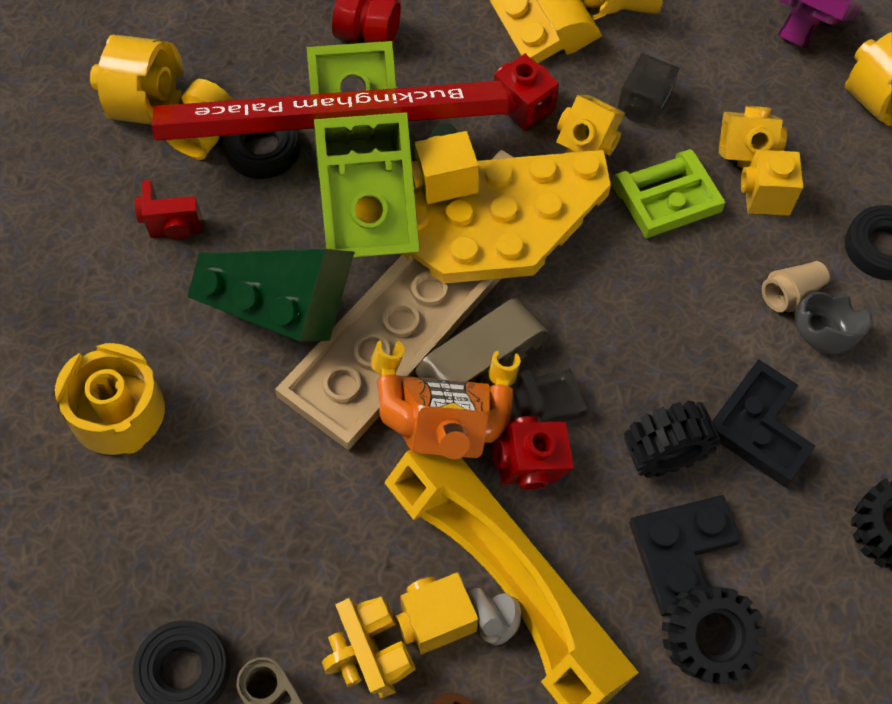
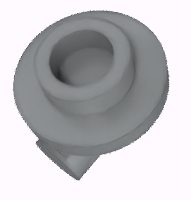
M474 588L467 593L478 616L479 631L484 641L497 646L507 642L515 635L521 621V609L516 598L505 593L490 598L486 596L481 588Z

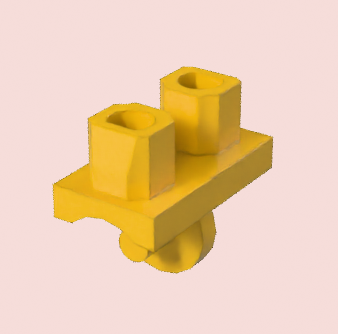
M381 596L357 604L348 598L335 604L351 645H347L343 632H337L328 637L334 653L328 655L322 661L325 673L334 674L341 671L347 687L353 686L361 681L356 664L359 663L370 693H378L381 699L396 693L393 684L416 670V667L406 645L402 641L381 651L377 647L373 636L397 625L387 600Z

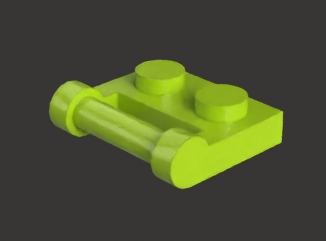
M691 149L677 153L676 157L669 161L630 174L627 171H623L612 176L614 190L619 198L623 199L645 239L721 213L726 203L700 160ZM679 174L683 175L682 178L670 181L668 183L641 192L639 190V188L671 178L673 176Z

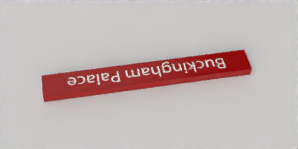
M501 81L161 105L154 106L151 127L154 140L160 141L314 129V119L407 112L409 122L501 115L507 113V96Z

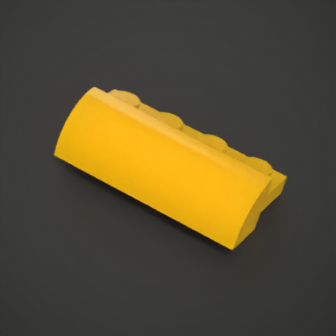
M489 0L521 55L526 53L537 64L562 49L566 55L575 53L602 37L598 26L581 0Z

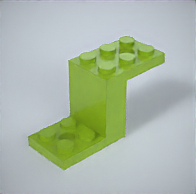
M392 41L306 47L311 94L341 92L342 82L350 77L360 79L364 83L366 90L396 88ZM407 112L314 119L326 249L354 251L353 258L420 252ZM364 197H373L382 206V215L374 223H365L356 215V204Z

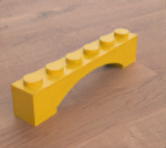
M411 450L406 451L384 482L413 520L422 518L450 536L490 573L506 594L517 599L521 609V617L535 641L544 665L546 677L541 683L558 704H606L639 673L462 458L449 459L444 455L420 454Z

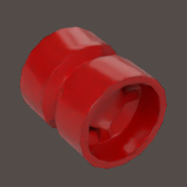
M336 0L332 16L333 36L358 42L363 37L365 43L392 41L393 44L401 20V0Z

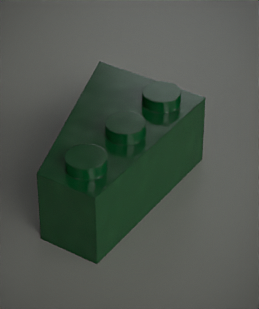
M334 249L199 253L187 297L300 342L330 341L355 252Z

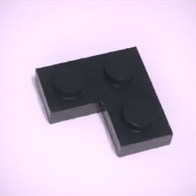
M758 359L712 422L720 438V444L787 488L815 448V445L775 419L797 389L798 384Z
M724 495L632 517L629 522L661 616L667 615L665 612L669 604L677 606L679 601L675 597L681 592L690 593V588L695 586L707 587L696 555L738 545L741 541Z

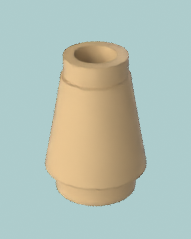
M819 261L773 271L762 284L763 298L766 304L776 312H793L809 293L817 292L828 284L830 279L829 271Z

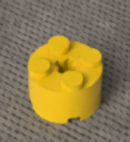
M890 32L878 41L870 39L858 48L854 56L857 63L845 83V89L877 120L884 122L887 126H892V32Z
M110 35L99 64H95L90 71L91 87L94 90H98L100 103L106 118L151 125L154 106L179 104L183 90H176V76L183 77L181 56L177 47L170 42L149 38Z
M105 343L97 345V350L89 352L84 356L81 353L75 355L64 365L55 384V396L58 407L78 441L94 452L118 455L139 451L156 434L165 414L164 396L151 367L141 353L122 344Z

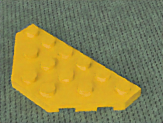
M604 150L477 161L479 165V193L432 204H426L421 187L414 189L420 252L403 253L402 255L407 259L413 257L430 269V274L444 284L534 276L545 264L547 256L558 245L562 246L581 226L583 218L595 205L599 206L609 196L611 184ZM364 197L356 204V215L365 223H374L382 215V206L377 199Z

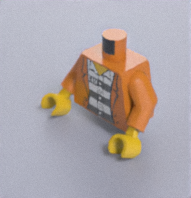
M381 340L377 342L371 358V367L376 373L381 375L377 379L380 417L386 426L402 435L411 451L420 454L444 455L449 459H460L462 457L478 458L482 456L484 443L494 442L505 432L506 427L510 424L514 389L509 386L515 383L521 362L518 354L515 353L513 365L506 367L497 361L499 351L494 352L489 370V378L495 385L490 387L486 383L398 376L396 372L405 353L404 345L400 341H396L392 355H388L381 348Z

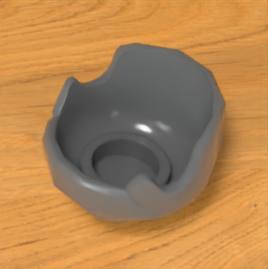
M811 292L800 302L795 311L796 326L801 336L810 346L823 354H837L850 351L872 328V314L870 310L864 309L861 312H857L851 305V297L849 295L832 297L824 292Z

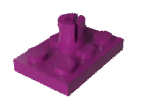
M778 0L792 6L790 14L778 35L794 44L807 48L811 41L810 38L820 21L832 25L833 23L842 24L844 20H855L862 5L851 0Z

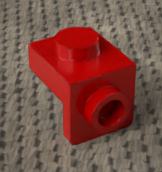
M142 181V197L135 198V212L138 223H145L150 238L168 237L180 240L189 237L191 234L203 233L202 216L196 196L157 199L152 181Z

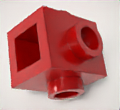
M526 53L513 62L503 64L494 74V81H501L507 96V113L503 115H508L525 131L555 110L559 82L550 75L543 65L537 64Z
M534 416L519 417L510 421V425L494 441L492 447V460L494 466L499 469L501 485L519 484L521 490H537L548 486L549 483L558 481L574 469L566 422H539L538 418Z

